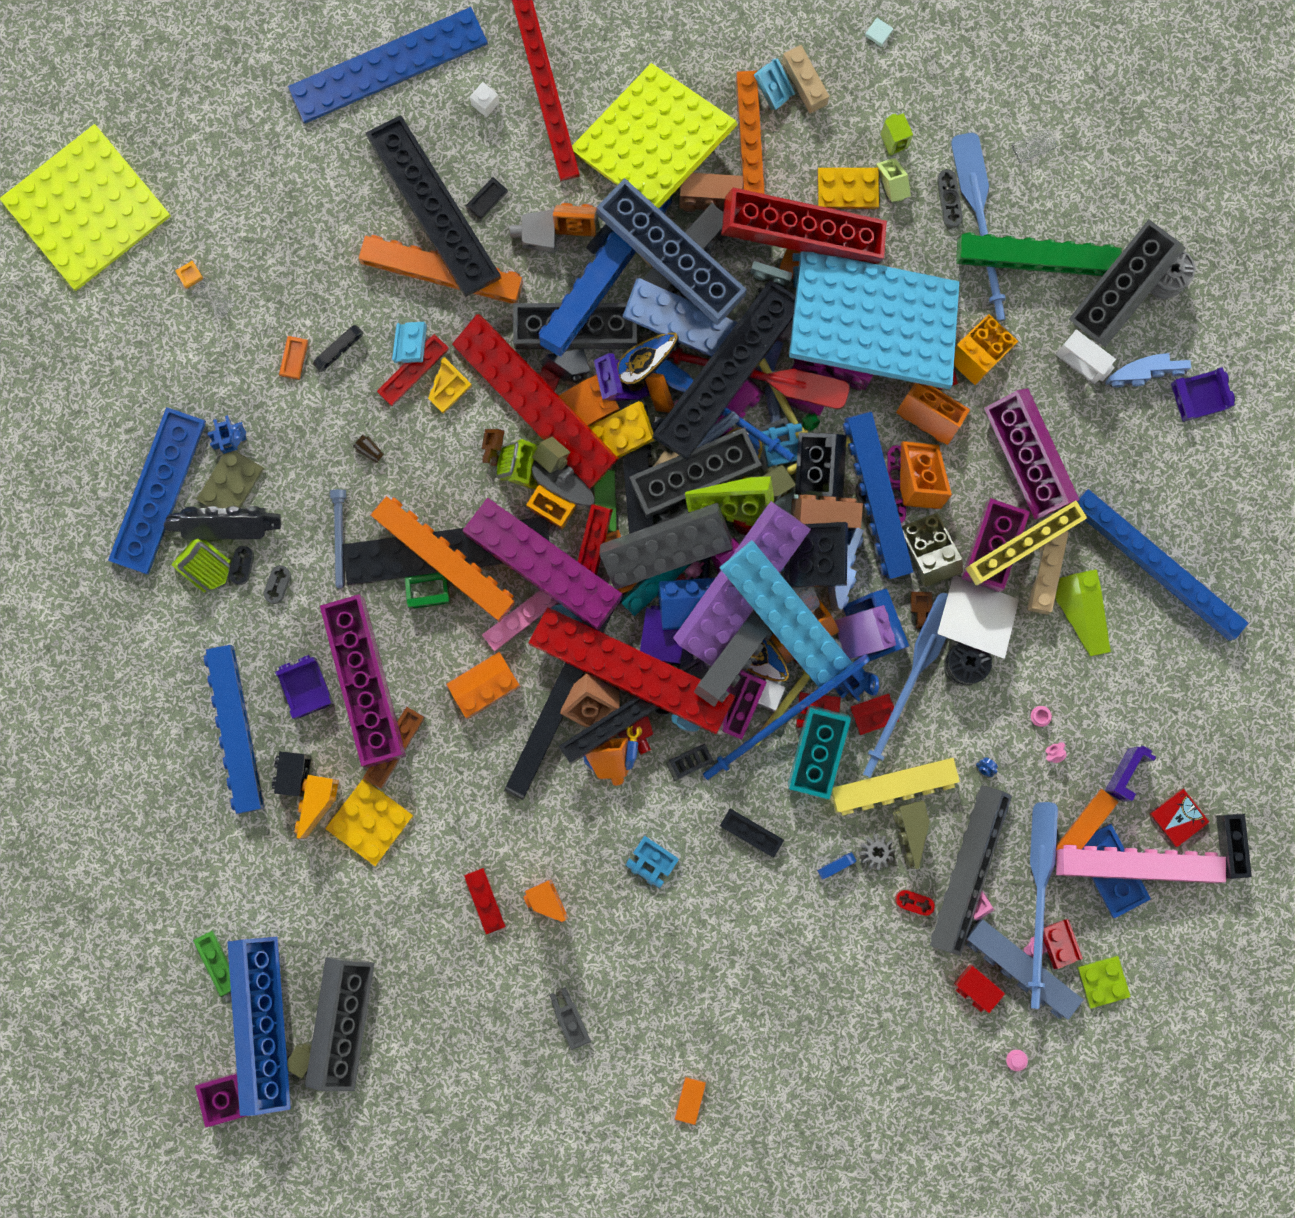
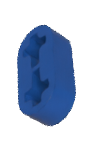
M850 852L817 871L823 880L852 865L857 860L854 854Z

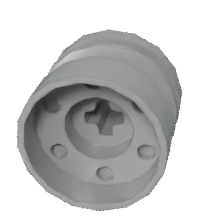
M1183 251L1152 289L1151 293L1165 299L1180 294L1195 276L1196 267L1192 257Z

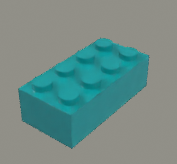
M811 705L808 706L787 784L790 790L830 800L851 721L849 715Z

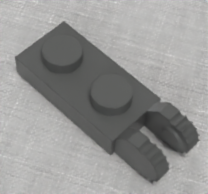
M564 987L561 989L562 995L568 1005L560 1008L558 998L554 992L549 994L569 1046L571 1050H574L591 1042V1039L575 1003L572 1002L567 988Z

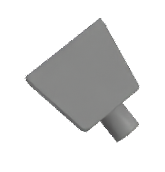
M554 210L523 214L522 225H510V237L522 238L523 248L555 253Z

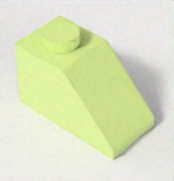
M896 158L876 163L885 193L891 202L902 201L904 198L911 196L908 174Z

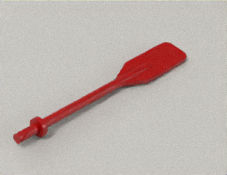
M679 347L668 356V358L674 359L675 364L684 361L705 366L710 360L683 353V348ZM797 369L771 373L755 370L750 378L766 381L785 397L833 409H841L845 406L850 390L848 383L845 381Z

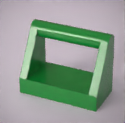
M440 573L405 577L406 600L409 609L451 604L448 581ZM442 580L444 594L412 598L411 584Z

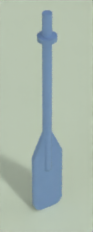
M966 133L955 136L952 139L951 146L961 194L976 213L980 236L988 234L983 210L989 183L980 139L975 133ZM987 267L992 297L989 298V302L994 304L997 320L1001 322L1006 320L1002 303L1006 300L1004 294H1000L995 267Z
M940 593L937 596L915 642L912 671L874 751L869 750L868 752L871 758L863 773L865 777L871 778L878 761L884 760L885 757L881 754L919 674L938 657L947 638L938 634L948 597L947 593Z
M1052 802L1036 803L1032 812L1030 865L1037 886L1033 976L1032 982H1028V986L1032 987L1031 1008L1040 1009V990L1045 988V983H1041L1045 890L1055 865L1058 807Z

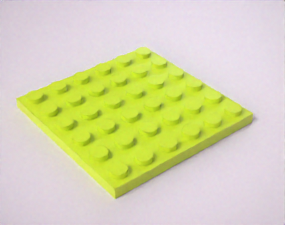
M650 63L572 147L574 155L614 184L618 185L625 178L659 209L738 124L735 119Z
M95 124L0 197L1 202L75 291L171 217Z

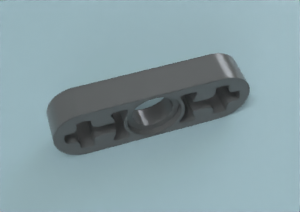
M945 169L940 172L937 178L943 222L948 228H956L963 219L957 177L952 170ZM945 175L951 178L949 189H946V181H942ZM947 194L953 195L955 202L952 204L946 203L944 196ZM954 208V217H958L955 223H953L951 219H948L951 215L950 209Z

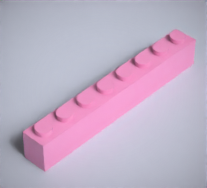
M1064 845V849L1056 850V876L1224 883L1226 882V857H1219L1216 852H1205V856H1199L1196 851H1185V855H1179L1176 850H1165V854H1159L1156 849H1145V853H1139L1136 848H1124V852L1117 851L1116 847H1104V851L1097 850L1096 846H1084V850L1077 849L1076 845Z

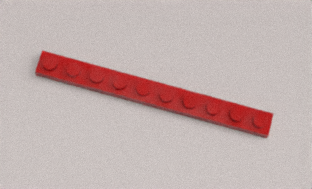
M512 0L560 182L580 177L533 0Z

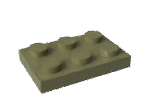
M236 451L225 453L196 500L208 507L227 508L237 506L241 508L263 472L264 467Z

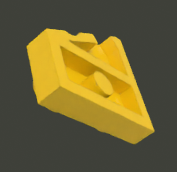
M444 357L441 360V366L438 374H436L434 386L430 391L428 399L444 414L472 387V384Z

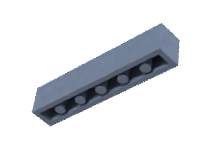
M983 919L978 920L967 935V946L976 953L978 950L985 955L983 959L992 966L996 963L1001 967L1000 972L1008 979L1015 978L1018 981L1017 986L1027 993L1030 990L1032 992V987L1028 986V982H1032L1033 959ZM1042 967L1041 983H1045V988L1040 990V1004L1042 1006L1045 1004L1052 1008L1050 1012L1061 1020L1063 1017L1069 1020L1084 999Z

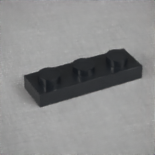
M729 808L720 824L721 828L772 858L776 856L784 842V839Z

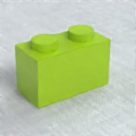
M895 113L888 116L882 127L880 135L889 155L891 156L908 149L912 140L913 132L904 113L899 115Z

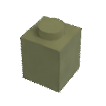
M550 437L539 444L532 458L552 473L557 469L561 470L565 467L570 451L556 439Z
M304 1042L302 1045L299 1043L287 1061L288 1071L300 1078H304L307 1074L311 1051L310 1044Z

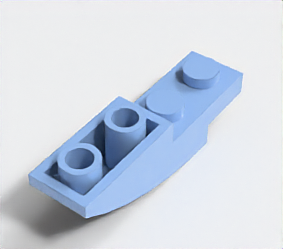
M1169 353L1148 356L1131 362L1117 370L1105 383L1106 385H1112L1113 388L1123 387L1125 384L1132 383V386L1137 387L1145 385L1151 379V374L1152 377H1162L1166 373H1172V376H1182L1191 369V360L1170 361Z
M851 528L848 532L847 586L828 587L831 609L835 611L841 610L847 605L849 600L847 595L856 582L855 574L857 571L850 567L856 560L855 552L863 542L862 534L864 530L860 528Z

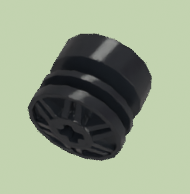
M961 642L954 645L944 658V671L947 677L953 683L960 686H970L984 680L992 668V656L990 653ZM967 659H972L971 665L966 666Z

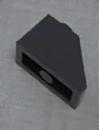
M584 349L565 351L562 357L551 353L540 360V364L563 381L572 380L573 383L584 380V376L590 372Z

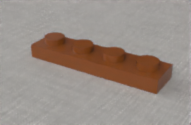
M407 706L397 721L405 750L425 719L424 716ZM400 759L369 767L363 778L382 789Z

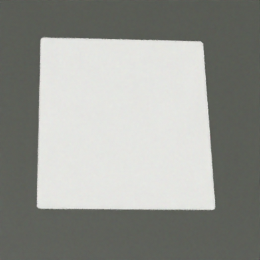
M953 576L938 634L1005 658L1019 599L980 585L976 586L974 583L962 580L961 577Z

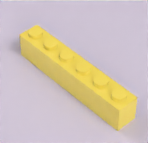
M1074 501L965 569L977 586L1087 519L1078 502Z
M954 758L833 787L831 795L836 813L841 812L843 816L854 813V808L862 807L863 811L875 808L874 803L882 802V805L895 803L894 798L902 797L903 800L915 798L914 793L922 792L923 795L935 793L934 788L942 787L943 790L955 788L954 783H958L960 780Z

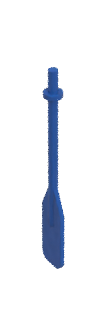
M667 359L653 372L663 374L669 386L685 392L694 381L689 374ZM726 408L722 415L726 416L732 411ZM739 417L740 420L736 425L740 428L745 427L746 432L768 446L769 453L773 454L776 452L789 462L794 459L795 455L780 445V439L775 438L772 440Z
M868 655L861 656L724 758L721 755L717 757L718 763L703 773L704 777L709 780L722 769L728 771L730 763L870 661Z

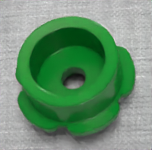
M807 414L802 419V428L808 432L816 429L820 424L817 415Z

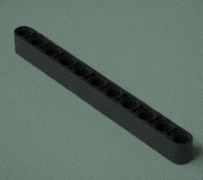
M613 612L599 629L600 632L604 633ZM565 662L507 782L504 792L521 800L525 798L562 721V716L564 715L561 714V709L573 685L583 677L584 671Z

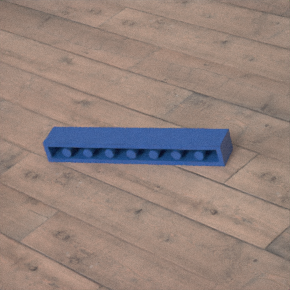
M866 412L844 418V433L846 436L849 435L850 439L848 444L851 456L854 455L856 462L853 464L856 476L859 475L861 481L859 491L862 496H865L866 500L864 510L871 519L869 529L871 535H875L877 542L874 544L877 556L880 555L882 561L879 564L880 571L888 579L913 573L872 412Z
M225 645L206 649L204 663L206 668L209 667L210 672L207 679L209 687L213 688L214 696H211L213 708L217 709L218 716H215L217 728H220L221 731L219 744L225 752L223 765L225 769H228L227 786L229 790H232L233 798L230 799L232 810H235L236 814L265 809L234 646Z

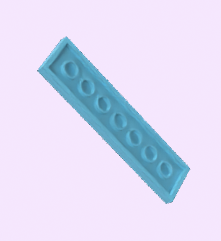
M752 540L719 567L819 688L853 663Z

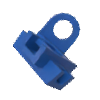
M228 415L225 416L226 421L221 423L214 419L215 430L207 433L212 441L210 446L214 450L221 449L223 454L238 450L240 442L247 440L245 435L247 432L242 422L232 425Z
M860 668L852 676H849L834 687V689L842 698L850 693L855 700L860 701L861 699L858 696L864 691L870 695H877L879 679L875 674Z

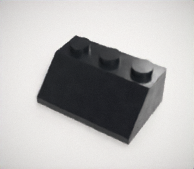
M799 432L795 495L843 497L846 435Z

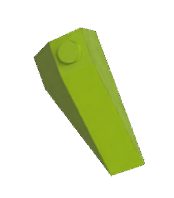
M771 476L750 477L685 492L688 512L718 503L724 518H727V521L733 522L738 520L746 522V525L749 526L755 524L770 501L774 503Z
M1097 569L1059 578L1055 596L1056 601L1067 616L1066 618L1075 629L1088 654L1095 656L1111 652L1102 589Z

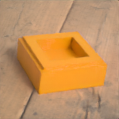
M193 261L175 270L186 289L204 279Z

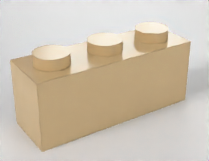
M802 45L783 53L782 64L809 113L828 105L830 96Z

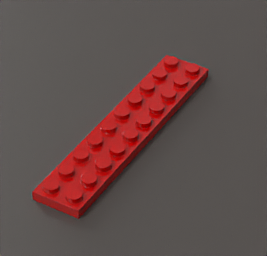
M476 314L452 345L543 440L553 437L570 451L566 459L568 460L567 465L573 469L589 488H593L619 458L480 314Z
M549 607L545 610L528 642L530 646L716 735L735 699V695L729 693L723 703L718 701L715 707H713L694 693L701 679Z

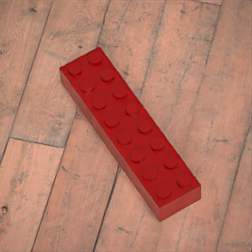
M733 187L725 196L721 235L800 252H814L816 254L848 258L878 265L884 259L887 221Z

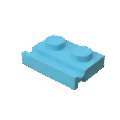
M778 58L772 59V62L766 64L754 74L771 110L778 109L790 96L795 95Z
M425 322L397 323L392 356L394 363L423 362L427 331Z

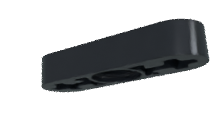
M357 325L351 326L314 360L313 365L319 372H323L342 355L341 352H346L363 336L364 332Z

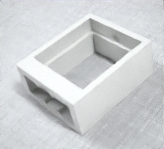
M1077 329L1056 353V356L1094 384L1098 380L1103 381L1115 368L1112 364L1116 359Z

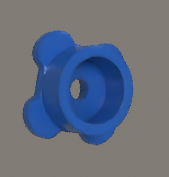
M985 757L976 764L979 772L984 776L993 777L994 774H997L996 769L998 766L989 758Z

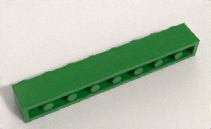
M967 232L961 234L957 240L956 264L1103 277L1122 253V248L1115 247L1112 244L1096 246L1094 243L1075 244L1074 241L1061 243L1055 242L1053 239L1038 241L1031 237L1016 239L1014 236L1002 238L996 237L993 234L979 236L975 233Z

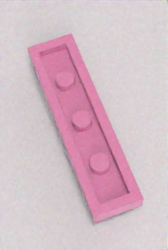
M540 590L504 617L500 623H496L483 633L482 636L492 649L496 651L541 617L547 607L552 608L558 602Z

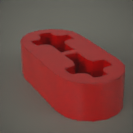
M901 890L895 896V902L898 907L920 915H930L935 909V904L931 898L908 890ZM907 893V898L914 900L913 904L905 903V905H902L899 897ZM927 900L930 909L922 912V907L916 906L917 901L924 903Z

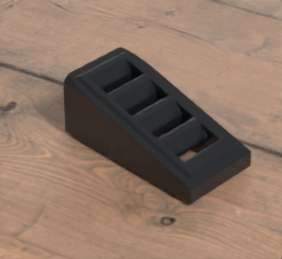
M704 743L668 760L666 765L674 781H677L713 763L714 760ZM698 751H701L705 762L702 763L697 753ZM692 754L697 762L696 766L694 765L690 757V755ZM684 758L686 759L687 764L690 768L688 770L686 769L682 761V759ZM676 762L678 763L682 773L679 772L675 764Z

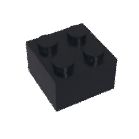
M279 751V756L276 755L274 767L277 768V774L272 779L274 794L304 797L305 792L302 791V785L310 772L311 755Z

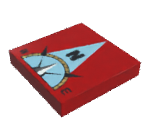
M1184 788L1150 813L1151 817L1175 847L1180 846L1209 823V820Z

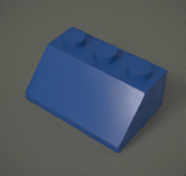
M715 578L659 581L658 599L662 630L680 629Z
M887 588L872 592L847 603L843 608L847 617L872 608L885 606L890 626L895 636L896 646L867 654L870 661L909 647Z

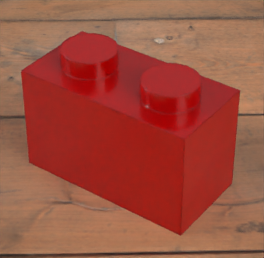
M970 964L954 982V985L958 987L955 991L965 999L967 996L974 1001L972 1005L981 1013L984 1010L990 1013L1005 995L1001 989Z

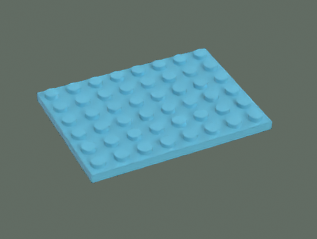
M802 251L799 261L789 358L950 390L953 383L959 281L848 258Z

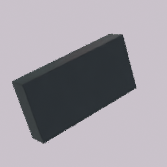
M492 177L468 202L466 208L478 219L482 220L505 196L508 190Z

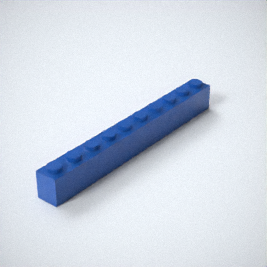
M673 194L659 208L661 212L665 213L672 203ZM612 231L609 234L606 245L599 248L593 263H588L584 271L585 274L582 278H578L575 281L572 292L564 296L561 307L558 310H554L550 317L551 321L547 326L544 325L539 332L540 345L562 357L636 253L616 232Z
M1087 489L1080 495V500L1077 502L1086 515L1087 519L1085 521L1228 641L1236 639L1249 624L1092 491Z

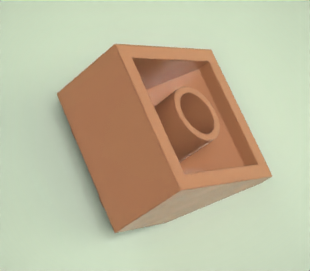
M586 673L573 685L561 709V714L588 728L619 708V691Z

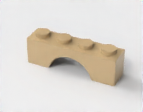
M1065 531L1040 547L1039 568L1035 583L1031 589L1028 611L1046 615L1052 613L1069 532Z

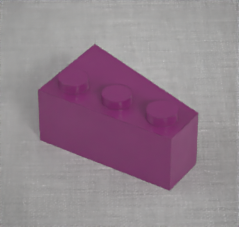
M749 377L727 408L743 419L746 416V412L759 403L760 398L765 392ZM721 414L715 424L725 416ZM729 428L727 431H725V432H724L722 435H720L719 437H721V436H722V437L726 436V435L728 434V432H730V431L732 430V428Z
M741 670L738 674L741 677L734 688L730 685L726 690L735 695V699L721 725V730L742 740L767 682Z

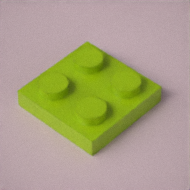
M1116 955L1077 967L1090 1009L1131 997L1119 956Z

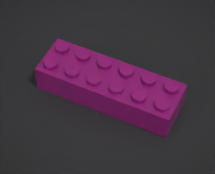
M1029 388L1017 390L984 408L1035 520L1046 517L1063 509L1072 502L1080 500Z

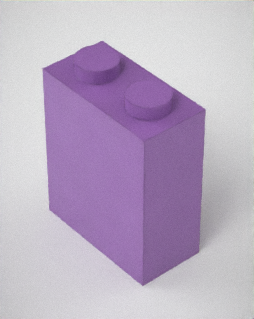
M884 605L834 620L839 630L838 636L842 649L849 659L896 646L895 636Z

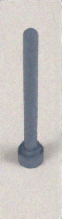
M336 489L330 490V499L334 503L335 585L338 589H341L344 586L342 503L346 499V490Z

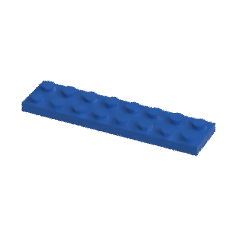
M166 407L108 561L149 575L166 530L164 522L167 515L173 512L206 425L205 420Z

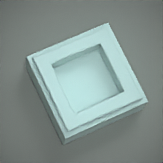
M876 18L865 36L882 47L892 33L893 28L879 18Z

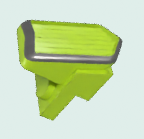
M520 439L503 446L498 459L497 478L536 490L538 482L532 474V464L535 461L532 457L538 448L536 444Z
M195 539L189 543L171 565L205 593L227 583L230 572L229 564L232 561L207 540Z

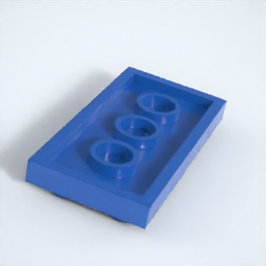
M1112 824L1096 830L1085 844V846H1096L1097 850L1104 851V847H1116L1117 851L1124 852V847ZM1091 877L1112 918H1116L1151 900L1143 882L1139 879Z

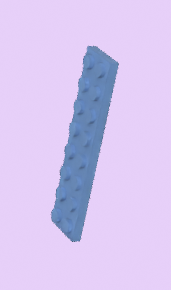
M641 278L636 279L623 314V318L659 334L676 333L679 336V343L711 357L738 323L725 317L716 325L691 301ZM778 340L765 356L772 372L783 346V343ZM758 365L755 370L763 372Z

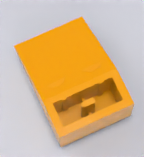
M988 314L955 346L954 366L976 385L1018 343V340Z
M540 484L526 504L528 510L546 519L561 530H563L578 506L548 491Z
M308 775L307 779H304L302 791L305 792L304 799L300 800L298 812H301L300 821H296L294 833H297V838H307L336 801L339 780Z

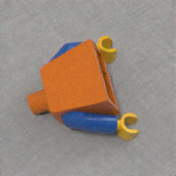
M633 726L627 729L630 741L627 738H615L604 743L584 756V763L595 772L599 779H611L614 786L623 784L624 777L633 768L637 758L638 742H636V739L642 734L641 727H637L636 735L632 733Z

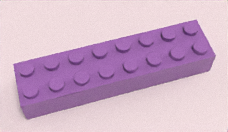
M770 501L732 556L752 540L780 573L811 529ZM720 571L673 638L680 647L712 666L751 614L753 608L726 575Z

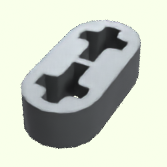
M279 565L274 567L266 584L264 598L271 604H277L282 601L289 584L291 573L285 566ZM284 570L283 573L286 574V577L281 578L278 584L276 573ZM275 586H278L276 592L279 596L271 600V596L268 594L270 591H274Z

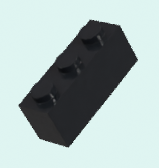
M1245 814L1216 815L1220 856L1226 857V879L1252 877Z

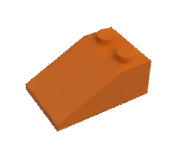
M562 203L555 206L553 211L555 234L592 237L596 235V207L590 204L573 206L571 203Z
M597 375L580 382L558 395L588 427L611 416L620 409L616 401L602 399Z
M902 441L900 490L904 506L941 509L952 496L939 445Z

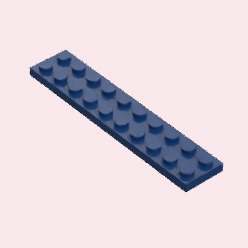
M469 7L291 84L288 88L306 124L483 47L488 42L472 7Z

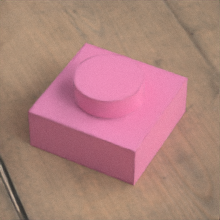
M983 891L974 914L976 921L995 910Z

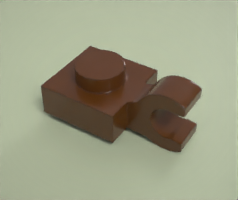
M485 429L482 449L485 450L482 458L483 463H490L491 460V466L498 465L499 456L497 451H501L504 430Z
M911 592L910 613H916V628L922 629L926 621V614H929L932 608V592Z

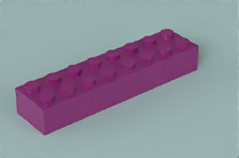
M488 497L463 529L466 537L598 631L623 598L621 592Z
M358 594L320 605L361 766L369 768L406 757L365 598Z

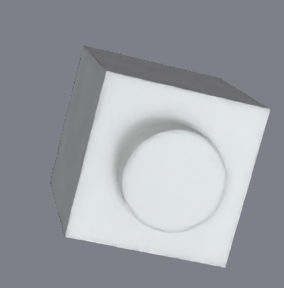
M483 82L470 96L471 105L485 117H488L500 103L498 94Z
M766 679L767 683L758 705L776 711L785 687L781 686V681H769Z

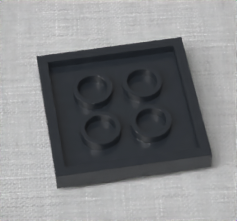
M848 523L805 524L811 530L784 566V579L791 588L847 586Z

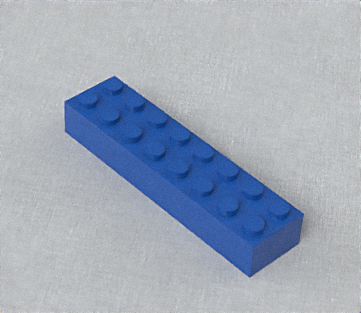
M278 936L228 941L240 1116L261 1115L290 1110Z

